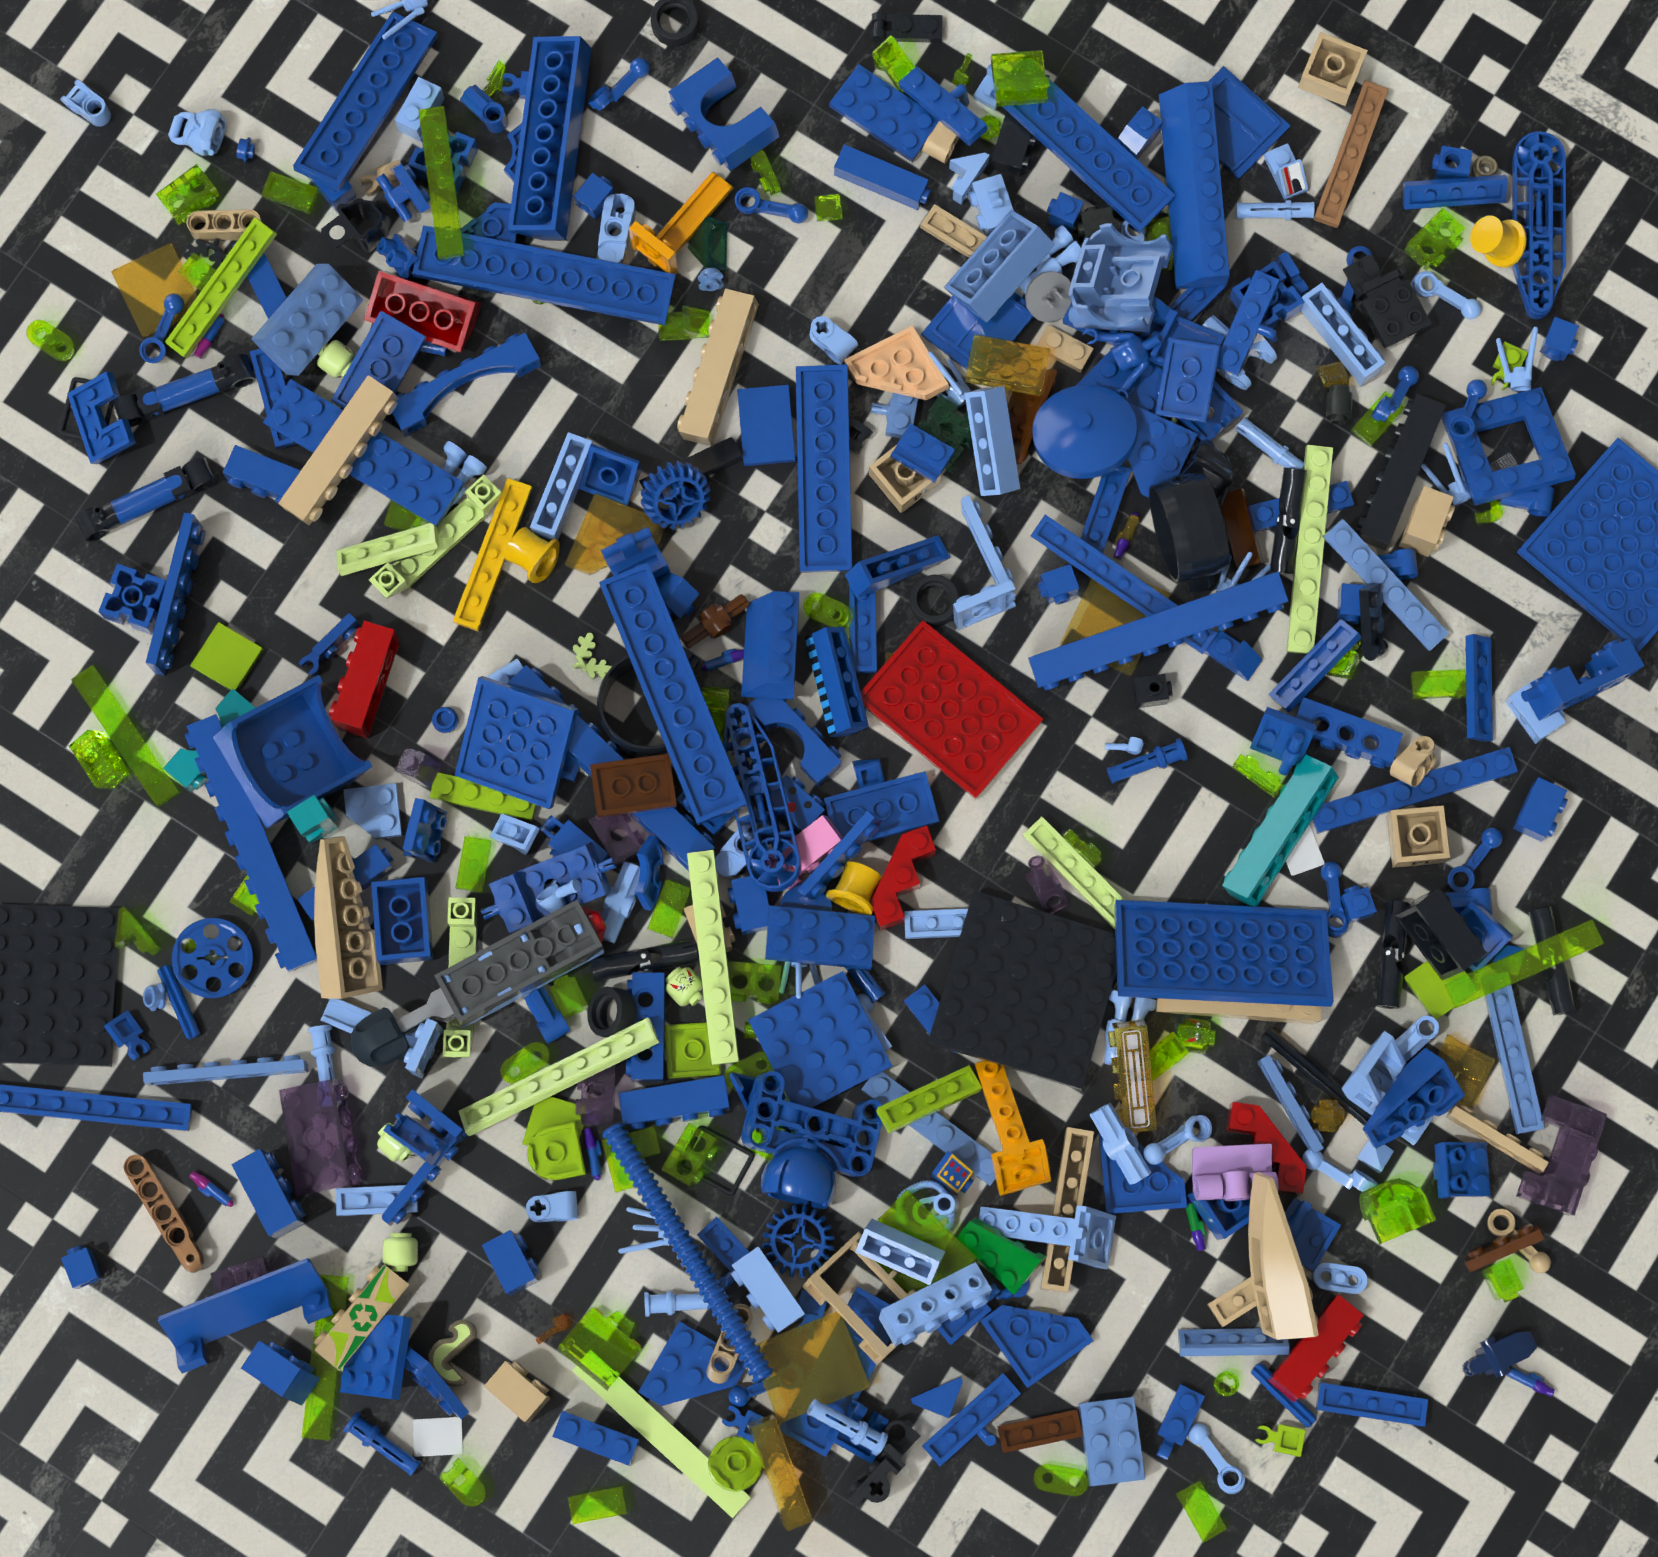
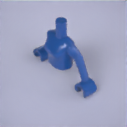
M1086 329L1082 335L1087 332H1093L1095 335V339L1087 344H1093L1096 341H1123L1110 350L1122 373L1132 367H1136L1122 388L1115 391L1116 393L1123 392L1127 401L1128 391L1149 364L1148 350L1161 344L1157 335L1142 341L1133 332L1097 333L1094 329Z

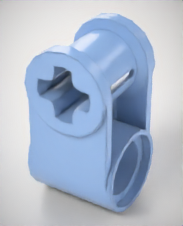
M76 80L73 89L67 96H62L61 101L70 110L81 115L93 125H106L111 119V112L105 101L84 83ZM102 108L99 113L92 114L95 109Z
M825 316L816 317L812 321L809 335L811 341L823 350L829 358L841 365L844 359L848 358L858 346L857 341ZM823 328L826 329V333H825V332H821L820 334L817 333V329L820 330V331H821Z
M576 1191L532 1197L526 1204L528 1217L538 1223L579 1219ZM536 1203H541L542 1207H546V1210L541 1211L540 1216H536L535 1211H531V1209L536 1207Z

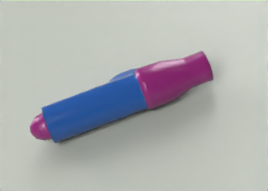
M219 314L199 342L194 356L201 359L211 346L212 341L225 321L223 314Z
M195 1170L190 1174L189 1178L197 1184L198 1190L204 1195L214 1197L225 1207H232L234 1205L232 1197L213 1184L211 1180L200 1175Z

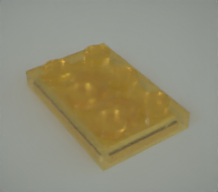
M974 335L965 382L989 387L1004 386L1005 390L1041 396L1050 348Z

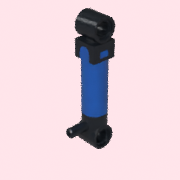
M238 354L229 357L225 361L218 362L217 366L155 388L153 385L136 390V393L122 395L116 398L113 404L118 419H128L130 427H134L143 423L146 419L151 421L165 416L164 412L230 388L246 387L254 383L256 378L248 356L246 354Z
M206 458L193 459L182 468L178 466L163 473L165 477L102 506L97 505L78 513L75 519L85 541L99 540L114 528L175 500L179 503L194 496L196 492H202L212 487L216 483V479Z

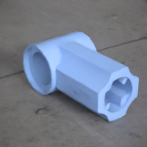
M1422 1016L1395 1040L1405 1062L1438 1034L1439 1024L1435 1018ZM1426 1021L1431 1024L1433 1029L1431 1035L1425 1036L1420 1033L1419 1024Z

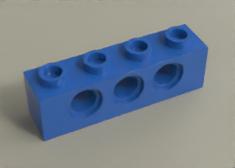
M1304 697L1295 716L1311 724H1314L1317 720L1326 723L1327 730L1318 731L1315 729L1312 740L1320 742L1321 747L1328 750H1335L1337 748L1345 751L1344 754L1350 758L1360 759L1361 757L1370 761V765L1384 769L1385 766L1388 768L1391 766L1403 733ZM1342 729L1348 730L1352 735V739L1348 741L1343 740L1339 735V731ZM1367 738L1373 739L1377 744V748L1374 750L1366 748L1364 740Z
M632 973V980H627V991L633 996L636 1003L635 1023L649 1018L659 1040L658 1044L650 1047L653 1055L649 1060H640L638 1053L631 1056V1059H626V1075H631L632 1082H664L665 973ZM644 994H649L653 997V1003L649 1007L639 1005V999Z

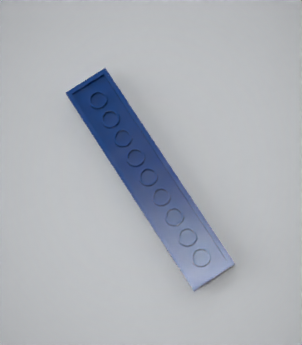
M424 225L416 254L418 259L414 263L412 272L413 277L664 326L666 325L676 275L672 273Z
M649 563L600 581V587L697 825L747 806Z

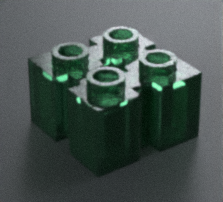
M940 395L928 410L929 421L926 422L922 419L916 427L955 449L953 456L945 467L946 470L952 473L963 458V446L965 445L970 449L973 443L968 414L965 413L963 417L957 414V406ZM942 431H949L951 436L947 434L944 437L941 433Z

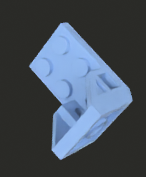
M1384 1031L1370 1046L1342 1087L1346 1097L1370 1115L1374 1113L1406 1064L1393 1036ZM1435 1115L1427 1118L1425 1124L1419 1127L1414 1125L1406 1129L1401 1137L1415 1145Z

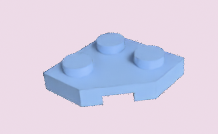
M396 783L344 789L346 816L376 840L402 837Z

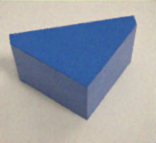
M959 1377L910 1400L913 1405L949 1418L963 1381Z

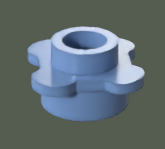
M716 268L704 269L698 276V281L701 282L699 289L702 291H715L723 288L724 282L721 281L723 274Z
M158 983L157 986L150 985L146 987L143 993L145 1006L151 1011H156L157 1008L164 1009L167 1000L164 984Z

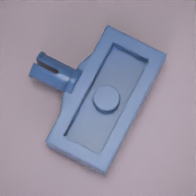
M893 393L888 405L873 402L871 413L886 415L887 427L885 436L901 438L909 424L914 425L918 398Z

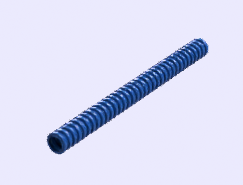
M623 1123L612 1125L604 1131L602 1137L608 1140L606 1142L608 1146H612V1153L617 1154L615 1158L621 1161L620 1166L625 1167L624 1173L629 1174V1181L634 1182L632 1186L638 1189L637 1194L639 1196L642 1195V1202L647 1203V1210H651L650 1215L656 1218L654 1222L660 1225L659 1230L664 1231V1238L669 1239L667 1243L673 1246L672 1251L674 1253L677 1252L676 1258L682 1260L681 1266L686 1267V1274L691 1275L689 1279L695 1282L694 1287L696 1289L699 1288V1295L704 1296L703 1302L708 1303V1310H712V1316L718 1319L716 1323L718 1325L721 1324L722 1332H726L725 1338L731 1340L729 1344L731 1347H735V1354L740 1355L738 1359L744 1362L743 1367L745 1369L748 1368V1375L753 1376L752 1382L759 1383L773 1374V1367L768 1366L770 1362L764 1359V1353H760V1346L755 1345L756 1339L750 1337L751 1331L746 1330L747 1325L741 1322L743 1318L741 1316L738 1317V1310L733 1309V1302L728 1301L729 1295L724 1294L725 1289L723 1287L720 1288L721 1282L715 1280L716 1274L711 1273V1266H707V1260L701 1257L703 1253L701 1251L698 1252V1245L693 1244V1237L688 1236L689 1230L684 1229L685 1224L683 1222L680 1223L681 1217L679 1215L676 1216V1209L671 1208V1201L666 1200L668 1196L662 1193V1187H658V1180L653 1179L654 1173L649 1172L650 1167L648 1165L645 1166L646 1160L644 1158L641 1159L640 1156L642 1154L640 1151H636L637 1146L632 1144L633 1139L627 1136L629 1134L628 1131L623 1130Z

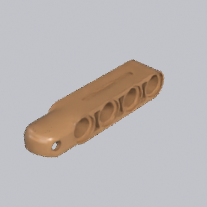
M140 1155L129 1156L125 1160L123 1168L126 1176L182 1266L190 1273L198 1272L204 1268V1258L193 1239L191 1228L152 1163ZM142 1161L144 1169L140 1174L135 1175L132 1171V1166L135 1162ZM155 1183L158 1188L157 1193L154 1197L149 1198L146 1195V1188L149 1184ZM165 1206H169L171 1209L170 1217L167 1220H161L159 1216L160 1210ZM178 1229H183L185 1233L184 1240L180 1243H175L173 1240L174 1232Z

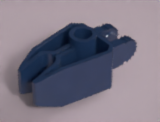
M1516 1332L1498 1340L1493 1336L1480 1342L1481 1348L1475 1350L1477 1356L1464 1362L1462 1372L1470 1377L1485 1372L1486 1376L1494 1374L1498 1378L1511 1372L1510 1366L1529 1358L1536 1350L1537 1344L1531 1332Z

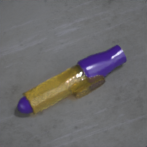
M1137 512L1129 516L1124 530L1120 531L1116 538V551L1113 557L1118 560L1122 559L1138 524L1139 514Z

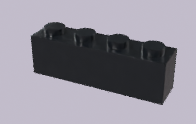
M1006 111L991 158L990 169L1020 177L1021 170H1027L1031 155L1027 154L1029 146L1034 147L1036 137L1008 111Z

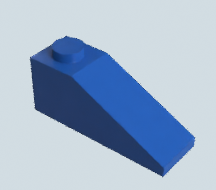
M1142 106L1116 141L1138 160L1160 133L1163 121Z

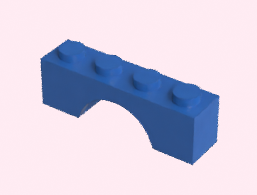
M754 699L747 707L765 731L778 727L786 728L800 737L805 748L800 768L818 787L841 767V754L832 745L829 747L825 745L822 741L823 735L814 726L812 728L807 726L804 722L805 716L796 707L792 710L786 703L788 699Z

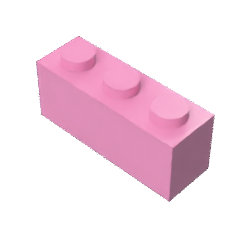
M822 815L796 835L802 870L799 878L788 890L800 884V877L805 873L811 874L843 839V836L828 816ZM791 839L789 842L794 846L793 839ZM790 847L782 852L785 859L793 851ZM778 861L773 862L772 868L776 867ZM788 865V871L794 872L796 867Z

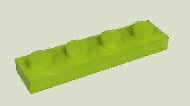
M435 772L429 796L433 800L500 815L505 814L527 821H533L536 804L460 777Z
M970 1065L879 1106L876 1112L888 1134L980 1092L982 1086Z

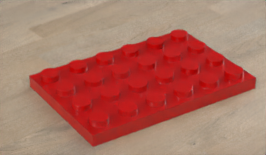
M923 620L861 691L866 710L975 800L1043 722V718Z

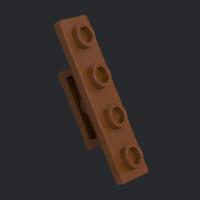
M1053 368L1042 371L1035 391L1018 382H1014L1011 384L1006 400L1012 439L1015 440L1014 451L1017 465L1022 464L1029 455L1028 447L1031 439H1033L1035 416L1047 400L1049 392L1055 387L1057 370Z

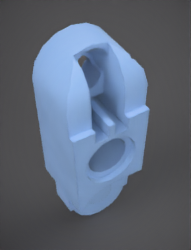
M610 194L604 201L598 241V258L600 260L620 264L624 262L625 253L630 241L629 227L634 223L636 215L634 200L628 195ZM618 208L625 209V211L621 214H619V212H616ZM614 228H618L622 231L617 236H612L609 234V232Z
M757 810L755 811V814L759 825L763 822H760L759 811ZM765 811L768 818L766 821L767 826H772L770 813ZM751 823L743 824L742 829L745 840L751 841L755 839ZM738 829L716 857L717 872L725 878L736 877L747 867L744 852L737 848L739 842H741Z

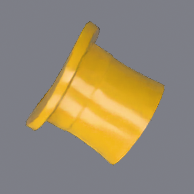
M1485 216L1475 223L1471 231L1470 242L1473 249L1485 254V257L1491 264L1500 268H1508L1516 264L1522 257L1526 247L1525 229L1523 225L1515 220L1501 221L1495 216Z
M523 527L510 540L505 551V560L518 565L528 572L527 578L532 583H540L553 571L558 559L560 544L556 539H552L550 542L543 540L527 527Z
M847 862L839 883L835 889L827 891L826 897L854 914L872 915L871 898L882 877L878 872L866 865L857 862Z

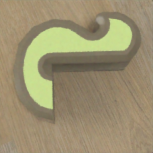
M457 1320L451 1324L448 1330L453 1332V1337L439 1340L432 1346L428 1354L429 1363L448 1386L460 1387L467 1383L450 1364L458 1354L477 1338L475 1325L467 1320Z

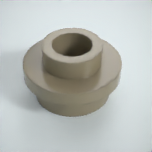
M1481 156L1474 161L1472 172L1475 177L1493 176L1498 172V164L1490 156ZM1486 166L1489 172H1482L1480 167Z

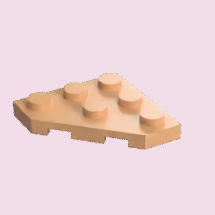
M913 326L844 359L850 374L858 385L928 400L949 389L948 382L928 355L927 348Z

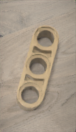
M250 209L195 211L188 216L186 223L194 239H200L201 241H215V239L219 241L238 240L246 230V224L252 221L254 217L260 221L262 220L256 211ZM231 222L229 228L220 229L222 223ZM198 223H206L203 229H194Z
M736 1304L733 1306V1309H737V1315L745 1320L746 1330L748 1331L753 1319L752 1310L745 1304ZM722 1331L706 1371L710 1381L717 1384L724 1383L729 1379L739 1355L735 1354V1347L731 1348L724 1344V1340L730 1339H726V1332ZM722 1364L726 1367V1371H718L714 1365Z

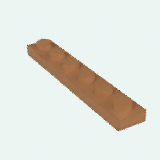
M1366 80L1364 81L1313 220L1338 228L1389 88Z

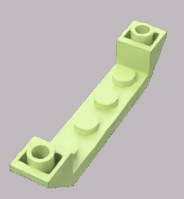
M485 475L481 476L465 491L467 498L454 508L438 526L439 548L399 559L392 566L387 562L369 579L386 599L411 587L486 518L502 495V492Z
M448 898V925L450 926L449 967L477 953L476 898ZM457 1018L446 1023L443 1037V1057L470 1058L474 1023L463 1029Z

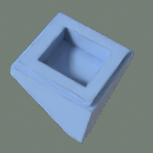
M1368 1140L1357 1156V1159L1380 1173L1394 1151L1385 1144L1376 1149Z

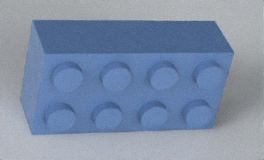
M316 264L251 340L286 375L299 376L364 299L329 264Z

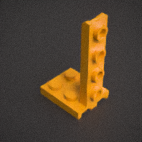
M714 171L711 172L656 237L654 236L655 232L648 225L643 224L641 226L635 221L629 227L632 249L634 251L638 250L646 256L648 262L653 266H658L663 271L676 275L678 273L676 255L733 190V186Z
M987 1061L975 1063L976 1072L1003 1151L991 1154L999 1195H1006L1050 1182L1051 1177L1044 1141L1041 1139L1029 1142L1004 1066Z

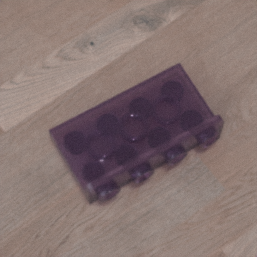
M330 1079L279 1090L296 1196L359 1185L361 1168L356 1160L357 1143L352 1136L351 1129L353 1118L348 1110V1089L343 1080Z

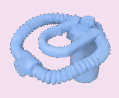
M923 1180L907 1187L906 1190L904 1189L898 1195L899 1197H897L898 1200H896L895 1204L897 1206L896 1212L898 1213H896L894 1218L897 1226H902L905 1234L923 1242H933V1240L942 1239V1237L947 1236L952 1231L955 1224L956 1211L959 1208V1201L956 1196L949 1194V1191L945 1190L943 1185L937 1181L934 1182V1180L932 1182L931 1180ZM923 1188L939 1191L940 1194L937 1196L918 1200L914 1204L912 1212L914 1219L922 1225H930L948 1218L945 1227L940 1232L938 1231L933 1234L919 1235L913 1233L910 1225H908L910 1222L907 1213L904 1211V1199L911 1195V1193ZM934 1202V1209L939 1215H933L932 1218L927 1220L922 1219L918 1215L919 1207L922 1204H932Z

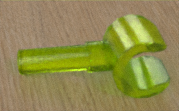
M970 53L966 54L962 65L954 73L953 83L956 86L959 84L966 86L970 79V76L965 73L972 58Z

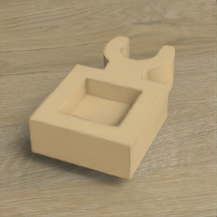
M400 160L375 168L378 174L376 176L364 175L360 178L362 185L366 183L373 184L371 188L365 190L366 196H373L378 192V189H381L376 178L383 173L394 188L400 185L390 168L400 163Z

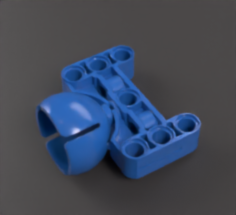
M776 1071L759 1074L753 1084L741 1140L749 1149L773 1154V1157L769 1160L762 1173V1193L767 1194L769 1197L801 1206H807L811 1201L812 1207L827 1209L832 1203L836 1191L834 1172L849 1177L866 1175L871 1170L882 1126V1121L876 1110L882 1104L872 1099L859 1102L855 1105L852 1118L849 1119L782 1100L785 1086L783 1076ZM767 1077L771 1078L774 1083L771 1091L765 1087ZM761 1103L767 1107V1115L765 1117H762L758 1111ZM867 1105L870 1106L873 1111V1116L871 1119L867 1118L865 1115V1108ZM811 1117L817 1121L815 1131H812L809 1127ZM776 1127H779V1128H782V1129H786V1130L791 1131V1133L786 1132V1131H782V1130H779V1129H775V1128H776ZM755 1129L761 1134V1140L758 1144L752 1139V1133ZM861 1131L864 1132L867 1137V1141L864 1145H862L858 1139L859 1133ZM828 1141V1142H832V1143H835V1144H839V1145H841V1147L835 1146V1145H832V1144H828V1143H825V1142ZM855 1157L861 1163L858 1171L852 1166V1161Z

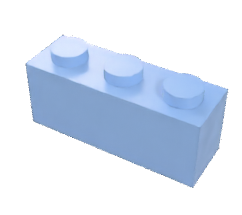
M871 1218L864 1229L855 1252L930 1285L937 1274L946 1251Z
M759 1247L732 1264L735 1271L731 1275L739 1287L745 1284L750 1292L746 1297L755 1309L760 1306L765 1316L762 1320L770 1331L776 1329L779 1334L805 1315Z

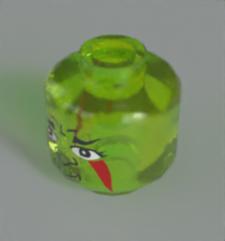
M1185 1018L1183 1023H1178L1176 1044H1180L1183 1052L1204 1054L1209 1046H1214L1216 1030H1211L1208 1020Z

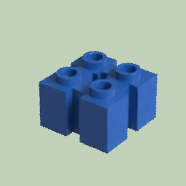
M428 120L420 137L423 148H415L408 166L416 178L430 183L432 178H435L440 188L458 194L466 177L463 167L467 166L470 168L478 152L476 140L459 132H456L454 137L450 136L447 127Z
M1273 261L1261 269L1260 272L1281 281L1262 324L1275 329L1279 318L1285 322L1299 313L1304 301L1293 285L1288 289L1284 285L1286 276L1277 263ZM1250 278L1232 288L1229 299L1237 310L1249 287Z
M117 563L110 580V584L114 587L113 593H105L98 612L104 619L124 625L125 621L128 620L133 629L153 635L158 616L156 609L161 604L166 580L147 573L145 578L142 579L143 577L137 570ZM139 596V600L136 603L131 602L132 598L137 599Z

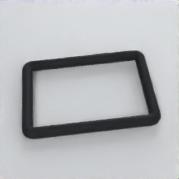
M74 377L71 380L68 393L75 389L76 382L84 384L90 380ZM67 395L59 433L63 436L82 439L81 434L64 431L71 405ZM114 400L109 402L105 421L107 426H109Z
M702 1125L697 1128L678 1165L684 1172L731 1196L736 1193L754 1159V1153ZM702 1131L749 1156L731 1190L684 1165Z

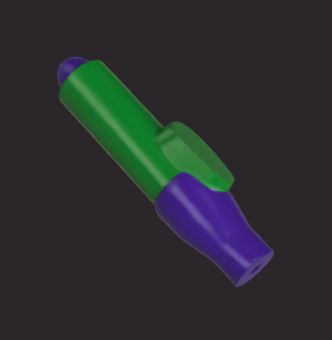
M1187 1199L1186 1212L1193 1241L1196 1244L1197 1251L1206 1250L1204 1237L1206 1232L1203 1221L1199 1220L1197 1209L1191 1200Z

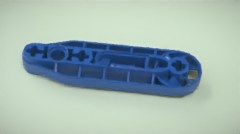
M1539 131L1524 136L1515 147L1512 158V220L1517 221V210L1525 211V226L1523 227L1527 238L1525 251L1520 258L1525 259V276L1520 275L1517 263L1512 266V270L1525 311L1530 318L1536 320L1547 316L1552 309L1566 267V155L1564 147L1558 138L1550 133ZM1556 147L1558 151L1553 153L1551 148ZM1550 161L1560 166L1557 172L1550 168ZM1561 171V179H1557L1556 177ZM1517 185L1525 186V202H1517ZM1561 186V203L1553 202V187ZM1533 195H1537V201H1535V226H1533ZM1541 195H1545V227H1543L1542 221L1543 201H1541ZM1553 211H1561V228L1553 227ZM1554 235H1561V252L1553 251ZM1539 256L1543 257L1539 265H1537L1539 262ZM1561 259L1559 277L1553 276V260ZM1540 276L1543 278L1544 284L1536 283L1533 277ZM1541 294V296L1539 297V305H1538V303H1535V302H1536L1538 296Z
M736 703L731 705L726 712L723 747L727 756L728 751H734L737 766L732 769L735 775H740L743 787L742 793L749 812L748 815L740 818L738 809L734 811L747 869L753 881L761 889L770 892L783 891L791 887L799 878L802 865L779 764L773 745L750 709L744 704ZM739 716H741L742 724L744 726L742 728H740L737 722L739 720ZM755 724L762 734L757 735ZM744 739H751V742L748 746H740V743ZM767 741L773 757L763 759L760 743ZM747 758H751L754 763L752 770H748L750 765ZM775 764L779 782L769 783L765 768ZM781 789L784 806L774 807L771 792ZM762 794H765L772 826H767L766 821L768 820L765 812ZM752 797H755L760 822H763V828L761 829L758 826ZM786 813L790 831L780 832L777 816ZM751 823L755 839L745 842L742 825ZM792 837L794 846L786 839ZM772 844L773 848L771 850H769L768 845ZM790 847L793 851L785 859L782 852ZM747 849H752L750 854L748 855ZM778 861L776 867L772 868L773 862ZM788 865L796 867L795 871H788Z

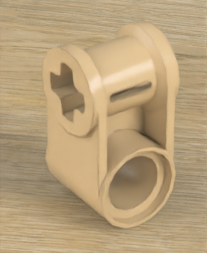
M939 121L928 136L922 152L945 164L950 158L959 137Z
M1427 736L1415 738L1403 753L1393 761L1390 768L1391 776L1412 787L1418 786L1437 764V757L1433 753L1435 748L1433 740Z

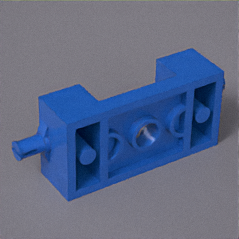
M1618 639L1613 640L1603 646L1604 649L1592 654L1591 658L1593 660L1584 666L1590 678L1585 676L1576 680L1569 666L1561 670L1554 667L1543 673L1542 677L1530 683L1532 688L1521 692V697L1525 702H1529L1539 721L1622 683L1643 668L1644 664L1637 653V645L1631 642L1630 639L1620 643Z
M589 842L491 882L489 886L494 895L495 904L481 909V913L484 914L492 911L483 916L485 920L499 914L503 918L508 932H514L550 914L536 901L538 895L546 889L548 879H555L559 883V887L570 883L571 880L577 879L581 884V891L569 894L564 899L566 905L575 900H578L579 904H584L612 891L605 872L617 868L616 862L605 866L614 862V858L611 857L600 862L593 843Z

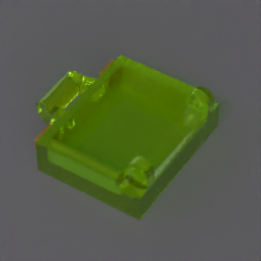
M592 1307L557 1349L605 1390H608L638 1356L642 1348L638 1342L629 1338L634 1324L623 1314L616 1311L605 1318L602 1312ZM614 1321L616 1324H618V1325H619L622 1329H624L626 1332L623 1333V1332L620 1331L616 1326H614L611 1322Z

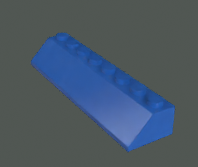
M581 36L533 37L508 223L509 232L543 241H566L592 49Z
M1212 81L1184 83L1159 94L1160 119L1163 121L1161 130L1166 186L1175 194V197L1168 204L1175 288L1227 286L1230 275Z

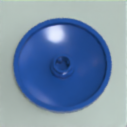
M1096 385L1069 387L1051 396L1038 410L1033 422L1034 446L1044 464L1061 475L1079 479L1099 477L1121 466L1131 455L1137 441L1136 417L1129 403L1113 390Z

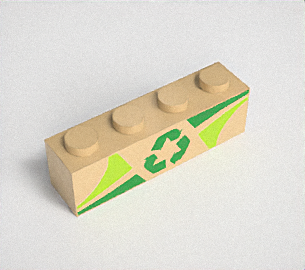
M385 1264L380 1269L377 1266L373 1268L366 1277L369 1281L367 1286L363 1290L359 1287L348 1299L352 1302L346 1311L340 1309L331 1320L335 1324L328 1333L323 1330L313 1342L317 1345L314 1351L338 1371L342 1369L409 1286L406 1281Z

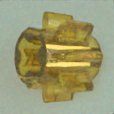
M1320 1099L1319 1105L1314 1106L1312 1109L1311 1118L1315 1125H1319V1131L1337 1132V1126H1341L1344 1123L1345 1111L1341 1106H1338V1100Z

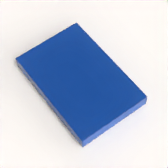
M1169 337L1155 415L1202 423L1208 422L1221 349L1220 345Z
M789 385L737 389L744 466L795 462Z

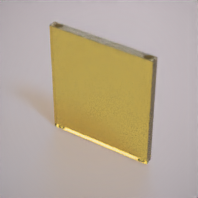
M172 243L166 244L111 271L143 338L156 332L165 311L164 299L166 296L176 293L184 300V308L175 315L172 324L182 319L197 298L196 292Z

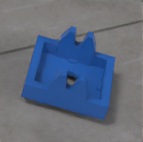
M1216 381L1214 382L1210 405L1214 410V415L1208 419V422L1202 423L1178 419L1188 430L1197 433L1196 439L1199 442L1205 439L1213 441L1244 412Z

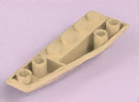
M1256 1172L1253 1175L1250 1198L1248 1237L1252 1286L1262 1333L1276 1340L1316 1337L1319 1335L1317 1329L1318 1318L1312 1305L1313 1294L1308 1285L1279 1198L1277 1185L1273 1177Z

